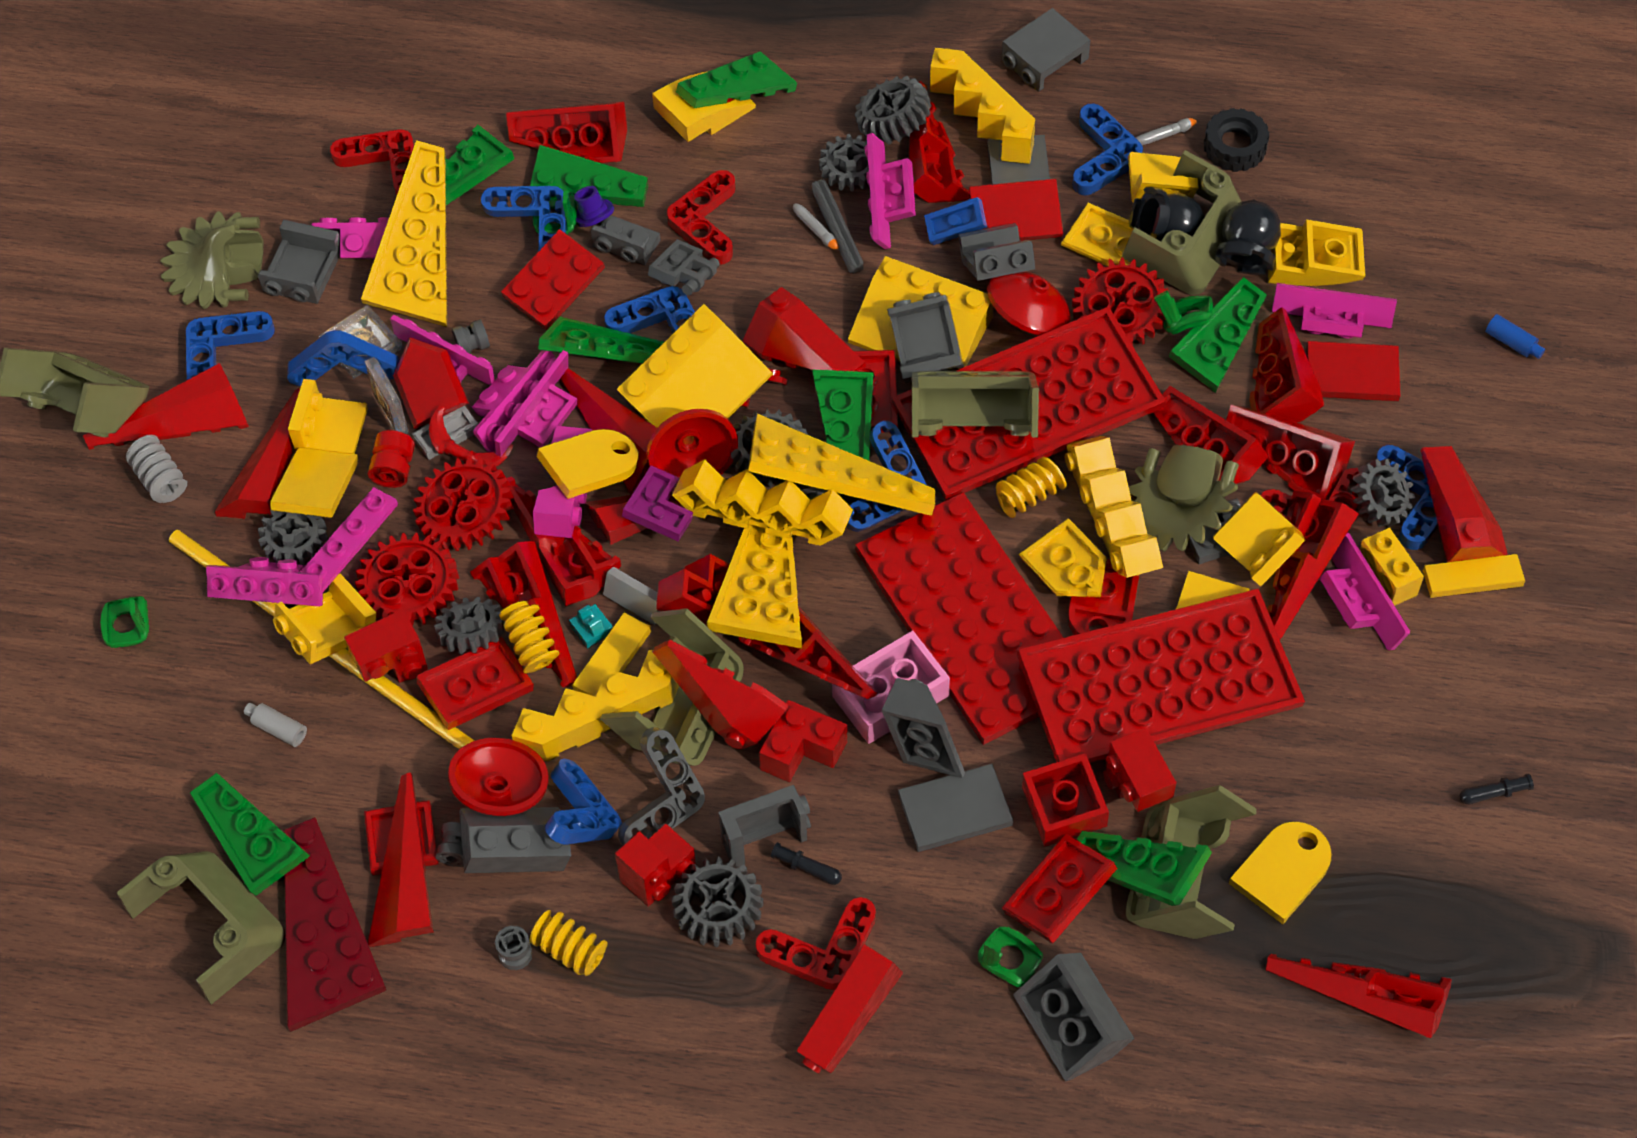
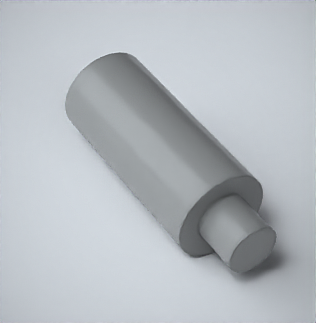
M248 703L244 709V714L251 717L250 722L252 725L293 747L300 745L306 736L307 727L263 703L258 706Z

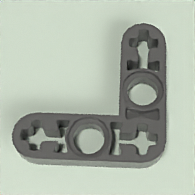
M658 727L647 729L641 737L640 745L666 792L621 824L618 830V838L623 846L633 836L631 832L633 828L639 830L649 839L665 823L672 829L696 813L705 801L704 791L673 736ZM656 736L663 739L660 741V746L663 752L668 753L667 755L663 756L659 750L651 748L655 744L654 738ZM677 761L680 766V772L675 778L668 779L666 768L671 762ZM682 784L686 790L693 793L690 796L692 800L690 803L683 801L686 795L677 786ZM666 807L669 811L667 821L663 824H657L654 819L656 811L659 808ZM649 825L650 827L653 828V830L650 831L649 829H647V828H645V827H647V826Z

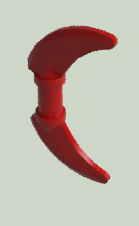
M439 405L434 411L429 424V437L431 444L438 454H451L462 460L464 464H466L469 457L473 458L475 464L483 458L487 465L493 462L496 467L502 464L510 455L513 444H510L501 457L496 455V451L476 453L456 444V441L450 438L444 426V406Z

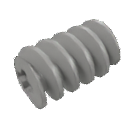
M145 435L129 447L126 453V461L132 467V470L138 476L147 492H149L153 501L158 503L171 502L180 497L185 491L187 480L183 479L180 469H177V465L171 460L169 453L165 452L166 449L160 444L157 436Z

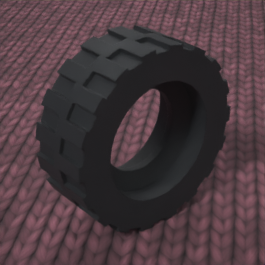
M1229 108V110H1222L1219 114L1212 116L1211 121L1207 124L1204 138V152L1207 153V158L1214 165L1220 166L1224 170H1233L1232 172L1247 171L1249 168L1258 166V163L1262 162L1264 155H1266L1269 141L1268 126L1263 122V119L1255 115L1256 113L1242 108ZM1227 132H1240L1249 136L1251 142L1248 147L1233 148L1224 144L1222 137Z

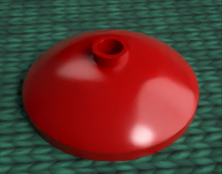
M1024 271L994 277L988 284L987 293L993 307L1004 319L1023 331L1042 335L1070 322V310L1065 298L1049 281L1039 275Z
M710 409L686 410L668 418L655 430L647 447L648 464L680 479L685 469L705 459L722 475L733 462L731 453L738 449V436L731 421L723 414Z
M484 738L463 746L453 756L448 770L449 786L457 799L477 812L493 816L515 815L531 809L543 798L548 786V770L538 753L523 743L506 738Z

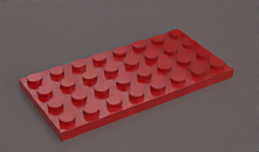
M1109 306L956 370L1026 371L1034 373L1039 387L1038 437H1031L1030 431L1027 436L1011 435V430L1005 429L1004 426H943L941 430H936V435L912 437V389L892 397V403L897 410L898 416L945 501L1027 467L1031 463H1036L1042 457L1048 458L1067 449L1068 444L1097 437L1162 409L1166 404V400Z
M964 492L934 506L932 516L919 513L855 544V551L908 632H915L950 677L949 694L983 745L1039 717L1018 660L1017 652L1018 649L1064 637Z
M1259 588L1018 649L1017 652L1018 660L1056 762L1086 753L1089 763L1106 759L1111 741L1147 728L1154 743L1159 745L1302 707L1305 703Z

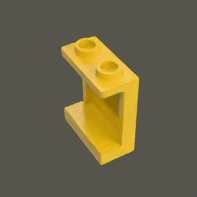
M340 573L329 585V591L323 593L322 606L297 605L288 609L281 601L275 604L273 624L276 631L280 635L284 634L291 642L296 654L302 655L311 665L347 648L344 636L376 622V612Z

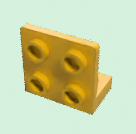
M1130 152L1128 155L1133 203L1136 198L1141 199L1145 194L1143 189L1145 187L1160 188L1167 192V194L1183 193L1193 198L1199 188L1198 178L1182 175L1173 176L1181 157Z
M303 379L288 427L294 449L297 450L299 447L355 454L368 410L367 404L323 398L322 393L318 391L315 380Z
M1257 492L1253 493L1213 535L1214 540L1250 572L1251 578L1259 586H1262L1305 541L1302 532Z

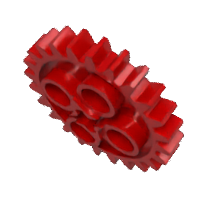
M1121 257L1119 265H1115L1112 259H1109L1108 267L1097 263L1096 273L1088 269V279L1079 278L1080 287L1074 288L1075 298H1072V307L1075 308L1073 309V317L1080 319L1098 311L1094 309L1097 306H1109L1118 322L1123 319L1132 321L1129 324L1119 323L1132 346L1134 340H1138L1140 344L1144 345L1145 335L1154 338V328L1159 330L1163 328L1162 320L1166 319L1154 297L1168 289L1164 288L1163 278L1157 279L1156 270L1147 273L1146 263L1138 268L1136 267V259H1133L1130 265H1125L1124 257ZM1114 283L1122 284L1118 288H1113L1110 285ZM1137 297L1147 298L1145 301H1137L1135 299Z
M472 457L467 459L466 464H462L461 460L456 458L455 466L453 467L445 462L444 471L441 472L436 468L433 469L436 475L434 479L424 478L428 485L427 487H418L417 490L422 497L414 498V502L417 505V508L413 509L417 517L415 521L425 537L431 536L433 544L441 541L443 549H447L452 544L455 551H459L461 544H465L467 549L471 550L472 542L474 541L483 546V537L487 536L493 540L494 535L492 531L494 529L503 530L500 521L510 520L506 511L514 509L510 501L514 498L510 489L512 486L501 469L497 470L493 462L487 465L483 458L476 464Z
M402 533L401 541H396L393 536H389L390 544L385 545L379 541V551L376 552L369 549L370 560H360L363 569L356 570L358 580L355 581L357 591L376 612V619L381 616L383 619L403 609L412 626L416 619H419L425 625V616L430 615L435 619L437 609L447 608L445 600H455L452 591L459 589L457 583L459 574L456 569L455 558L451 557L449 549L443 550L441 541H437L432 545L431 536L429 535L423 541H420L418 533L414 534L412 540H408L405 533ZM421 563H427L424 566H418ZM389 567H395L392 570H386ZM422 590H429L426 593H419ZM390 594H397L394 597H387Z

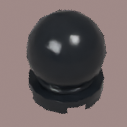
M1145 187L1143 189L1145 192L1143 197L1135 199L1130 212L1129 227L1137 228L1159 241H1162L1164 236L1173 230L1183 231L1193 237L1205 218L1199 203L1183 193L1167 194V192L1160 188Z
M1255 199L1242 201L1228 211L1223 221L1222 235L1225 242L1217 246L1215 260L1223 267L1226 266V262L1238 266L1237 272L1264 275L1266 269L1271 271L1274 269L1276 258L1271 250L1277 246L1281 237L1280 219L1277 212L1266 203Z

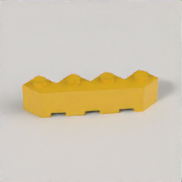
M935 48L930 66V92L954 95V115L978 117L977 138L1002 140L1001 161L1030 164L1034 146L1035 118L964 51Z
M1098 436L1068 444V453H1065L1066 466L1069 471L1073 472L1080 490L1081 499L1088 506L1095 522L1096 532L1099 537H1102L1109 552L1114 571L1128 578L1163 568L1157 537L1147 534L1141 503L1131 500L1125 470L1116 468L1110 438Z
M705 459L683 471L672 494L685 509L693 512V516L704 519L707 515L723 518V523L742 528L754 525L765 528V533L789 539L791 535L808 538V543L819 546L843 535L853 511L833 489L810 500L793 482L787 480L768 490L748 469L725 480Z
M649 650L638 677L607 669L596 696L565 688L554 716L523 708L512 733V739L527 745L538 753L543 761L548 762L559 757L560 752L575 745L578 748L601 737V733L611 729L600 720L602 714L638 711L642 715L658 706L661 709L673 703L679 685L654 655L653 650Z

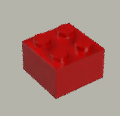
M1086 753L1023 773L1022 789L1044 847L1058 843L1065 834L1073 838L1079 836L1082 831L1092 832L1107 827L1109 811Z

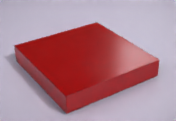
M430 800L417 802L425 866L437 865L439 863L436 859L437 846L432 805ZM395 806L364 811L372 876L382 874Z

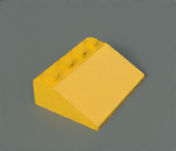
M885 256L872 278L848 337V343L868 351L895 350V361L900 362L892 323L887 309L893 308V304L898 301L911 300V303L923 300L924 295L939 292L940 295H946L949 300L963 364L966 367L993 318L994 307L987 293Z
M703 304L617 390L646 421L658 428L673 415L690 409H710L729 418L773 373L724 322Z

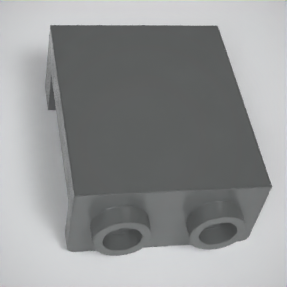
M1051 8L1003 41L1002 61L1007 68L1015 71L1027 85H1031L1039 92L1044 88V79L1072 59H1075L1079 64L1088 60L1091 40L1056 10Z
M283 219L279 228L282 241L268 270H260L258 274L262 290L272 296L280 295L293 298L299 302L318 304L340 257L338 231Z
M1016 223L958 234L962 263L977 280L1036 269L1033 244L1030 240L1020 241Z
M939 292L924 295L921 301L911 303V300H902L894 303L893 308L887 309L900 358L902 378L906 384L912 383L913 372L956 371L964 367L950 303L946 295H940Z
M791 785L719 811L721 841L729 860L733 859L736 867L745 865L744 845L790 828L796 830L801 843L807 841V829L811 828V824L807 815L810 813V808L805 795H798L795 786Z

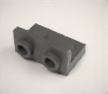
M612 215L606 218L600 227L594 225L591 229L593 247L604 253L609 252L623 257L629 262H636L642 265H646L661 240L659 232Z

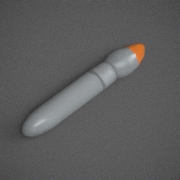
M1184 118L1177 123L1141 134L1136 139L1142 146L1179 132H1186L1197 124V120Z
M797 203L793 204L794 213L822 239L825 246L835 250L839 249L838 242L832 233H829L805 207Z

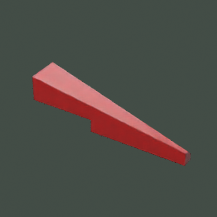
M919 81V83H921L922 86L925 87V89H926V91H927V90H928L927 85L924 84L922 81ZM930 102L931 108L929 110L931 115L926 117L927 123L919 125V131L910 133L909 160L912 162L914 193L928 203L967 201L970 199L969 190L964 188L961 182L965 176L962 170H956L953 158L956 156L943 123L937 122L933 115L936 111L935 104Z
M219 363L141 404L116 433H109L108 437H99L87 433L83 435L88 449L92 450L94 446L111 443L115 446H121L126 441L138 440L145 435H155L159 440L191 436V432L210 430L212 433L221 432V428L238 426L240 429L249 427L231 384Z
M567 368L560 381L564 383L570 395L577 398V406L589 429H593V431L602 429L616 431L627 436L635 444L638 450L636 469L629 478L623 480L627 491L632 495L650 468L647 460V447L657 427ZM613 450L618 454H626L623 450Z
M301 387L294 391L216 508L215 515L217 517L245 519L246 513L271 515L270 501L282 480L284 469H287L292 455L293 443L288 427Z
M508 477L507 479L512 486L510 489L514 495V498L510 500L514 506V511L530 541H535L539 557L565 606L594 597L605 585L607 572L612 567L617 569L621 567L619 557L616 555L612 557L606 553L599 542L596 540L592 542L585 537L578 526L574 527L572 538L534 534L533 510L536 496L530 490L526 492L519 487L513 477Z
M632 495L585 503V508L597 528H601L610 545L647 529L622 517L623 508ZM671 496L668 500L669 502H672L680 507H683L673 496Z
M1294 491L1291 499L1295 502L1293 515L1288 516L1287 520L1302 532L1305 541L1275 573L1273 588L1276 590L1274 604L1268 606V613L1271 616L1280 640L1359 513L1343 502L1324 500L1313 493Z
M535 541L517 542L500 556L487 558L470 573L474 579L480 580L486 587L488 597L495 599L503 609L521 601H527L529 606L539 605L540 609L533 614V617H544L545 621L538 628L548 627L550 632L543 639H553L555 642L548 648V651L558 650L560 653L546 668L553 669L562 680L560 685L563 688L569 687L575 682L577 675Z
M799 606L802 649L739 637L740 642L867 700L878 694Z
M411 772L402 775L400 779L368 939L369 947L402 942L401 938L434 933L419 816Z
M1276 954L1268 956L1266 971L1430 1039L1439 1028L1452 979L1441 977L1439 983L1420 980V974L1409 973V976L1405 977L1386 972L1385 969L1332 962L1330 968L1311 966L1310 959L1301 958L1299 962L1279 958Z

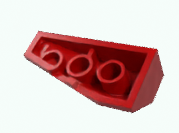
M624 101L506 112L508 135L511 142L539 149V145L599 163L622 161L627 135Z
M780 287L759 303L742 340L752 352L762 359L772 361L773 358L786 362V366L796 368L798 365L811 370L859 372L866 367L865 362L807 305L783 287Z
M1281 307L1259 323L1255 353L1259 355L1258 368L1253 369L1252 374L1256 384L1255 391L1250 392L1249 402L1251 410L1298 423L1316 413L1325 405L1318 380L1286 310Z
M1169 386L1162 394L1166 400L1165 407L1153 412L1176 445H1187L1217 452L1223 458L1219 481L1227 461L1239 464L1233 481L1235 484L1250 480L1269 457L1256 438L1172 386Z
M1234 404L1230 405L1226 419L1258 440L1269 456L1263 463L1266 469L1272 474H1277L1294 491L1313 493L1319 498L1327 500L1340 477L1347 470L1355 443L1354 440Z
M1452 446L1422 447L1420 451L1447 562L1508 555L1501 527Z
M672 640L655 646L652 651L715 732L724 737L725 742L733 748L742 750L757 744L789 706L767 689L754 682L749 687L733 679L735 672L727 668L721 670L708 666V661L705 657Z

